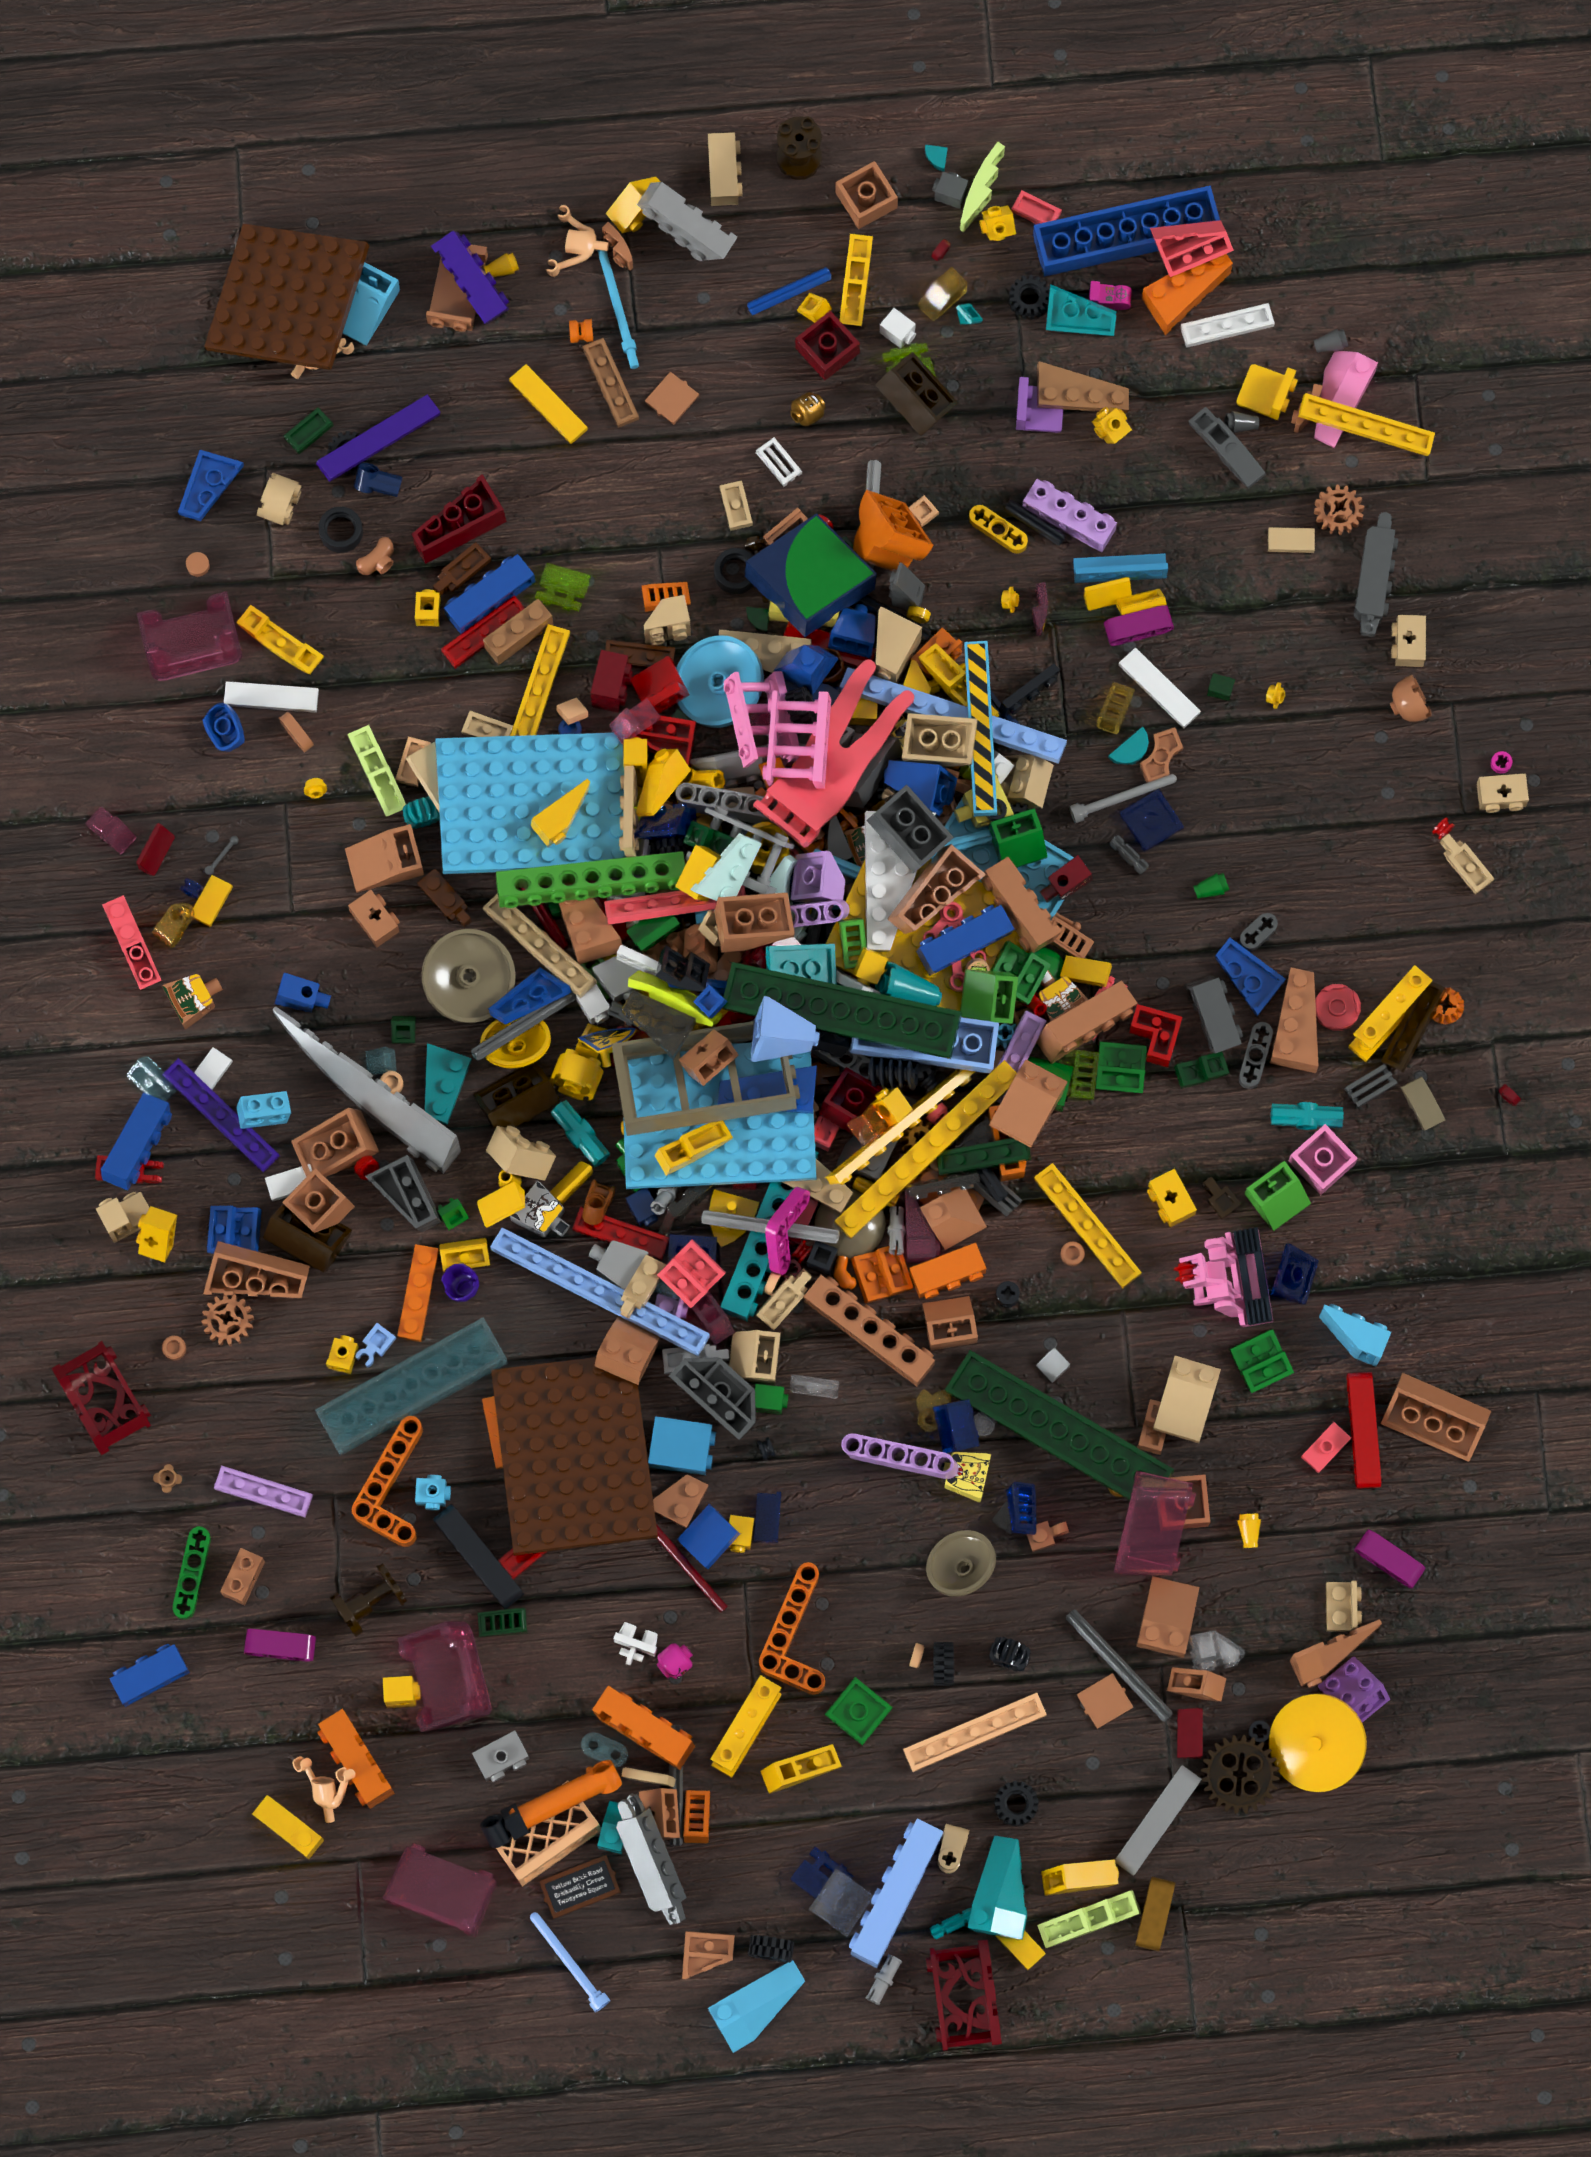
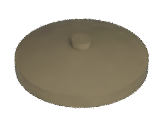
M460 929L444 935L429 949L422 966V985L427 999L441 1015L460 1023H476L491 1018L492 1016L488 1008L514 988L515 967L510 953L496 937L477 929Z

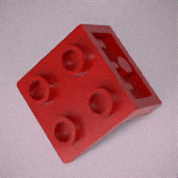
M669 656L636 674L631 679L642 702L638 705L641 713L658 715L690 695Z

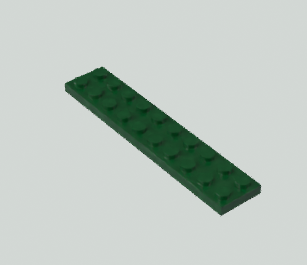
M732 962L723 996L728 1002L722 1008L723 1010L756 1017L763 997L767 996L816 1025V1030L947 1059L952 1057L962 1017L961 1011Z
M969 1350L945 1388V1392L1147 1511L1151 1510L1174 1473V1469L971 1350Z

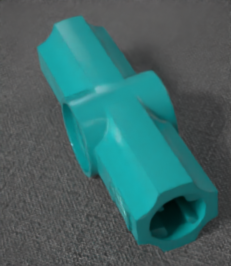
M567 1100L555 1106L551 1111V1115L564 1129L565 1135L573 1146L581 1150L594 1168L605 1162L610 1153L595 1136L596 1133L590 1124L577 1114Z
M1300 1102L1297 1105H1271V1125L1296 1126V1128L1301 1130H1314L1325 1124L1329 1128L1342 1129L1343 1107L1318 1106V1104L1312 1102Z

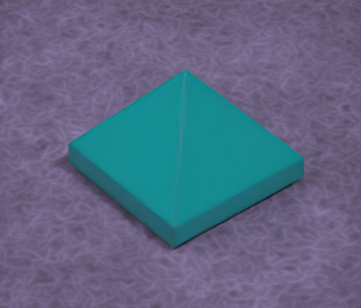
M961 304L956 307L960 324H975L983 321V318L971 304Z

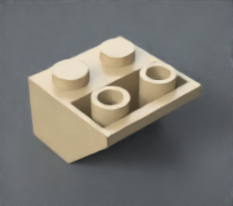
M685 595L665 598L659 602L644 624L645 644L660 645L666 640L681 641L686 639L687 636H691L690 618Z
M1033 755L1003 756L1015 765L1000 784L1009 804L1015 805L1020 803L1021 806L1026 804L1028 809L1043 808L1054 765Z
M760 1330L733 1332L729 1366L746 1382L775 1385L780 1333Z

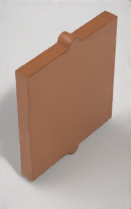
M670 372L647 397L645 403L657 411L658 416L662 415L674 425L699 397V393L688 386L687 381H682Z
M1113 1673L1077 1694L1085 1708L1084 1713L1089 1715L1097 1729L1133 1708L1125 1694L1126 1689L1120 1686Z

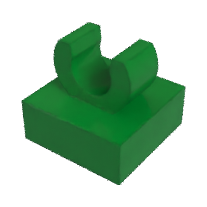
M450 1198V1203L444 1207L441 1204L438 1206V1213L448 1230L469 1219L458 1198L455 1200Z

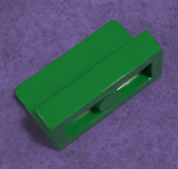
M675 916L644 919L627 930V934L643 954L680 928V923Z

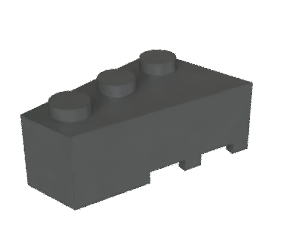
M854 733L850 746L864 734ZM898 737L887 738L879 752L866 767L852 795L844 806L865 807L879 788V782L884 777V771L888 767L889 760L896 761L902 757L903 751Z
M1209 975L1185 984L1186 991L1191 992L1194 1001L1192 1006L1194 1011L1198 1012L1201 1021L1200 1026L1210 1051L1216 1054L1242 1044L1240 1038L1243 1037L1240 1026L1234 1023L1232 1016L1235 1015L1232 1003H1227L1225 997L1227 988L1224 981L1220 980L1219 977Z
M406 1155L365 1176L420 1232H424L443 1222L414 1159Z

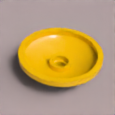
M518 1019L506 1025L495 1020L484 1030L480 1043ZM541 1021L485 1058L490 1063L503 1068L528 1066L539 1060L547 1052L551 1043L550 1030L547 1024Z

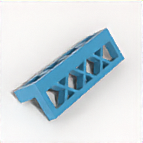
M1164 553L1073 558L1074 583L1105 582L1129 577L1130 580L1167 578L1168 563H1166V555Z

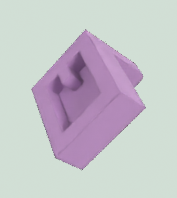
M657 1294L655 1306L680 1319H686L689 1306L681 1298Z

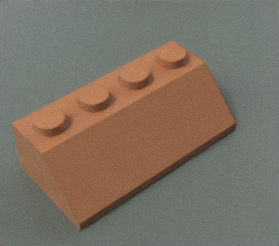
M1402 1373L1381 1424L1469 1462L1486 1427L1491 1410Z

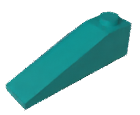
M994 1836L972 1904L968 1924L969 1929L978 1933L1023 1940L1027 1909L1024 1903L1023 1893L1025 1891L1021 1877L1022 1864L1018 1839Z

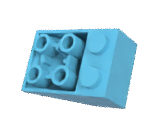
M364 262L343 330L344 335L367 346L400 291L398 279Z
M1324 1304L1319 1315L1323 1323L1353 1358L1376 1367L1391 1334L1387 1327L1377 1322H1374V1324L1366 1322L1363 1316L1356 1313L1351 1315L1342 1312L1343 1309L1337 1305L1329 1304L1327 1306Z

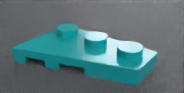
M1050 284L1046 330L1114 336L1116 311Z
M835 944L765 946L767 970L837 985Z
M427 1043L425 1112L438 1122L448 1125L472 1059Z

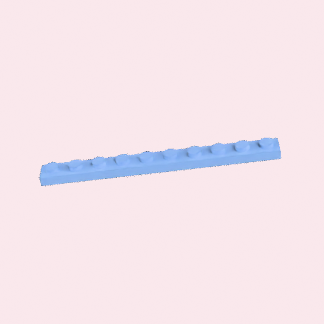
M847 668L840 684V691H842L855 669ZM873 675L867 682L860 697L888 706L899 694L909 690L914 694V702L907 708L905 713L968 718V707ZM992 715L994 743L1059 764L1067 740Z
M501 1228L490 1246L491 1251L696 1356H699L710 1338V1333L649 1302L640 1310L635 1308L629 1319L622 1316L620 1309L624 1303L621 1300L624 1289L504 1228Z

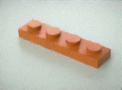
M415 1244L397 1335L400 1339L422 1341L439 1248Z

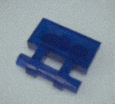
M814 1847L810 1855L816 1859L815 1863L812 1865L804 1860L790 1880L826 1908L830 1909L844 1890L837 1884L839 1879L841 1878L849 1884L854 1876L847 1871L848 1868L843 1864L839 1865L829 1857L830 1854L825 1850L822 1852L817 1847ZM823 1865L834 1873L831 1878L819 1871Z

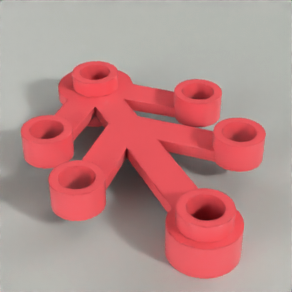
M952 901L949 905L939 911L940 920L930 931L925 932L922 940H925L928 934L932 935L934 939L938 938L937 935L946 926H953L954 929L957 928V925L961 926V921L965 919L962 907ZM947 910L954 911L955 916L949 917ZM981 950L970 955L971 960L975 958L976 954H979L986 961V954ZM961 960L952 964V976L949 979V986L955 992L963 991L965 973L962 972ZM955 979L961 980L962 985L960 987L954 984Z

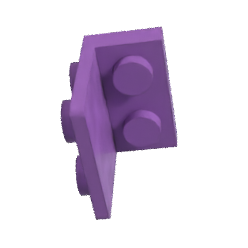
M1020 377L1016 430L1060 433L1062 431L1063 409L1037 408V386H1028L1029 378Z
M1356 1657L1349 1659L1318 1685L1319 1690L1323 1694L1334 1696L1347 1703L1357 1713L1361 1722H1364L1390 1700L1384 1685Z

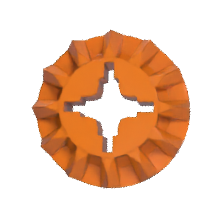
M1451 987L1446 988L1447 990L1440 1003H1443L1448 997L1449 1005L1452 1008H1448L1442 1014L1443 1007L1438 1005L1432 1017L1437 1023H1454L1463 1014L1464 1000L1459 992L1452 990Z

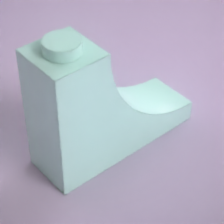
M792 855L783 858L769 879L771 881L770 886L777 888L775 893L788 892L790 905H793L790 896V879L794 866L798 861ZM791 911L792 921L794 922L795 914ZM809 926L794 927V938L800 944L806 938L807 933L805 931Z

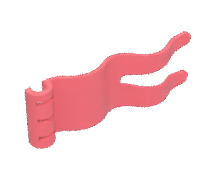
M872 660L863 661L855 669L831 706L825 789L815 788L809 778L780 777L766 790L767 793L761 801L757 799L753 803V806L804 848L816 839L820 828L843 808L868 764L884 745L902 714L914 702V694L909 690L903 691L890 702L880 717L862 737L850 747H842L839 743L855 712L867 682L876 670V664ZM813 733L805 746L815 744L816 736H813ZM799 756L791 768L810 769V766H814V758H811V756ZM776 800L778 803L775 806V808L771 811L769 807ZM792 813V814L794 815V817H793L792 820L787 824L785 821L787 820V818H788V817L790 816V814ZM807 826H808V827L810 828V830H809V832L803 837L801 834L805 831V829H806Z

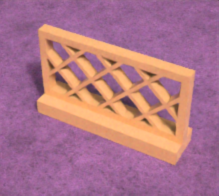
M584 1802L580 1803L579 1806L570 1808L567 1822L554 1820L555 1816L543 1821L544 1823H550L547 1836L534 1834L536 1825L531 1827V1832L524 1835V1837H529L527 1850L514 1848L516 1840L513 1837L510 1847L501 1846L496 1848L522 1887L601 1832L599 1823ZM573 1810L584 1811L588 1817L580 1824L571 1822ZM553 1824L566 1826L565 1834L562 1837L551 1836ZM533 1838L546 1840L545 1848L542 1851H531ZM504 1851H509V1856ZM513 1852L526 1854L525 1862L515 1868L511 1862Z

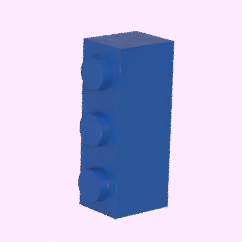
M169 1644L163 1645L156 1650L157 1653L151 1657L145 1655L135 1661L136 1665L128 1669L122 1667L113 1672L114 1676L109 1679L125 1707L190 1673L175 1644L172 1646Z

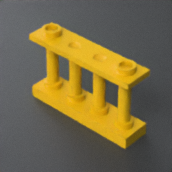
M1414 965L1355 1031L1353 1035L1356 1038L1348 1048L1363 1061L1367 1062L1396 1030L1408 1008L1433 980Z
M760 1675L710 1759L713 1761L712 1767L733 1778L782 1696L779 1693L782 1687Z

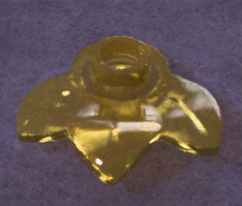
M925 1389L920 1392L917 1397L916 1406L920 1412L918 1415V1425L922 1430L932 1432L939 1427L950 1428L958 1422L961 1413L949 1408L951 1395L948 1392L940 1390L933 1395ZM928 1415L932 1417L931 1424H927L925 1421Z

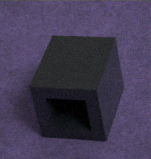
M815 1241L807 1261V1268L829 1276L837 1258L838 1249Z

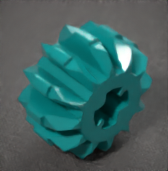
M429 796L415 799V801L409 802L403 807L405 823L407 825L411 824L414 829L430 826L440 820L439 811Z

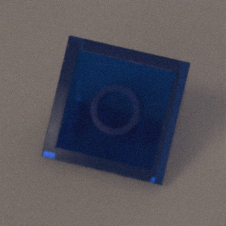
M1286 1243L1270 1295L1306 1305L1319 1260L1292 1244Z

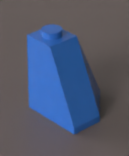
M803 645L786 652L774 671H782L784 679L799 688L806 686L813 696L837 662L838 657L820 646Z
M889 760L888 767L884 771V783L897 792L907 784L932 813H936L935 816H940L943 813L942 807L950 805L953 801L958 778L941 765Z

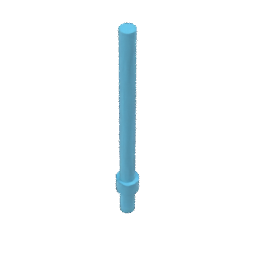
M597 250L623 342L621 345L623 352L627 354L630 368L636 369L639 367L635 352L637 347L635 340L630 335L607 251Z

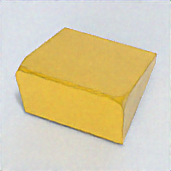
M809 293L797 311L815 323L832 310V307L825 298Z

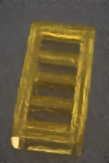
M1116 682L1112 683L1099 714L1097 728L1114 734L1119 733L1135 689ZM1114 693L1126 696V699L1118 697ZM1111 701L1123 705V707L1111 703ZM1108 710L1119 713V715L1108 712Z

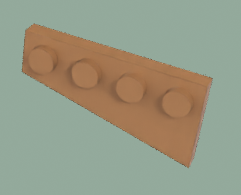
M1038 362L1037 408L1100 411L1107 407L1121 409L1124 413L1129 411V388L1047 363Z

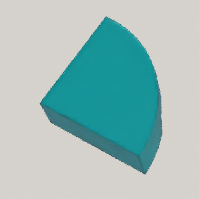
M925 145V155L928 161L937 170L945 171L948 148Z

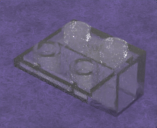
M1216 1631L1191 1635L1188 1641L1195 1670L1213 1671L1215 1670L1214 1667L1223 1664L1224 1668L1234 1667L1238 1665V1662L1245 1655L1243 1648Z

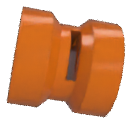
M585 319L583 322L569 321L571 343H578L580 340L594 342L592 319Z

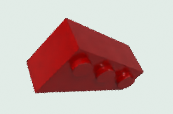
M627 710L623 735L624 739L634 737L647 739L648 751L653 754L662 749H678L690 767L697 725L696 721Z

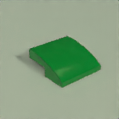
M1006 941L990 971L1010 972L1018 977L1016 1000L1029 1005L1051 964L1032 952H1026L1011 941Z
M1100 1041L1096 1089L1143 1093L1147 1046Z
M1271 1328L1229 1348L1230 1354L1251 1393L1294 1373L1285 1351L1282 1350Z

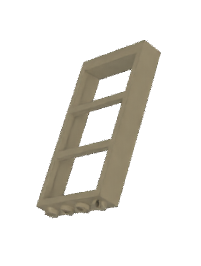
M754 1021L612 1043L626 1134L630 1136L797 1109L796 1099H800L798 1085H793V1079H796L795 1066L789 1064V1059H793L792 1055L780 1057L787 1094L742 1101L734 1059L728 1064L734 1102L690 1109L682 1064L679 1061L680 1052L693 1048L713 1029L726 1037L731 1044L750 1041L753 1037ZM672 1053L682 1111L637 1118L627 1060Z

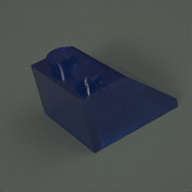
M673 804L672 809H666V806H661L654 816L640 818L634 838L651 841L662 840L663 838L670 839V837L675 839L678 837L685 838L691 821L696 822V809L688 808L687 804Z

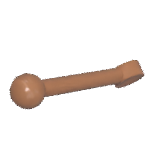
M1056 912L1055 916L1078 931L1081 929L1079 922H1073Z

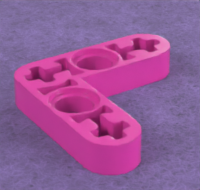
M795 1187L770 1218L766 1226L765 1235L770 1271L780 1275H784L790 1266L791 1258L787 1231L809 1203L810 1192L806 1189Z

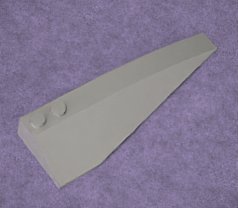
M276 1006L273 1008L275 1017L289 1035L348 1098L388 1132L407 1145V1151L416 1158L419 1156L426 1160L425 1164L434 1172L439 1170L443 1174L461 1153L456 1134L413 1103L409 1106L410 1103L399 1092H395L393 1095L391 1089L382 1080L377 1078L374 1081L372 1079L373 1075L342 1052L337 1055L338 1053L333 1049L332 1045L326 1041L322 1044L319 1043V1038L307 1028L300 1029L301 1025L299 1022Z

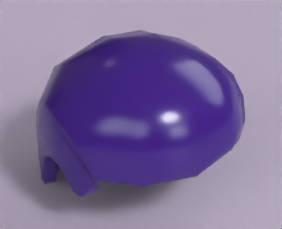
M464 1263L453 1264L448 1267L441 1279L445 1293L456 1302L468 1301L476 1295L479 1288L477 1274Z

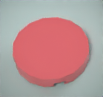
M1332 984L1324 987L1315 999L1317 1021L1323 1027L1332 1031H1342L1350 1028L1357 1021L1361 1012V1002L1357 993L1343 984Z

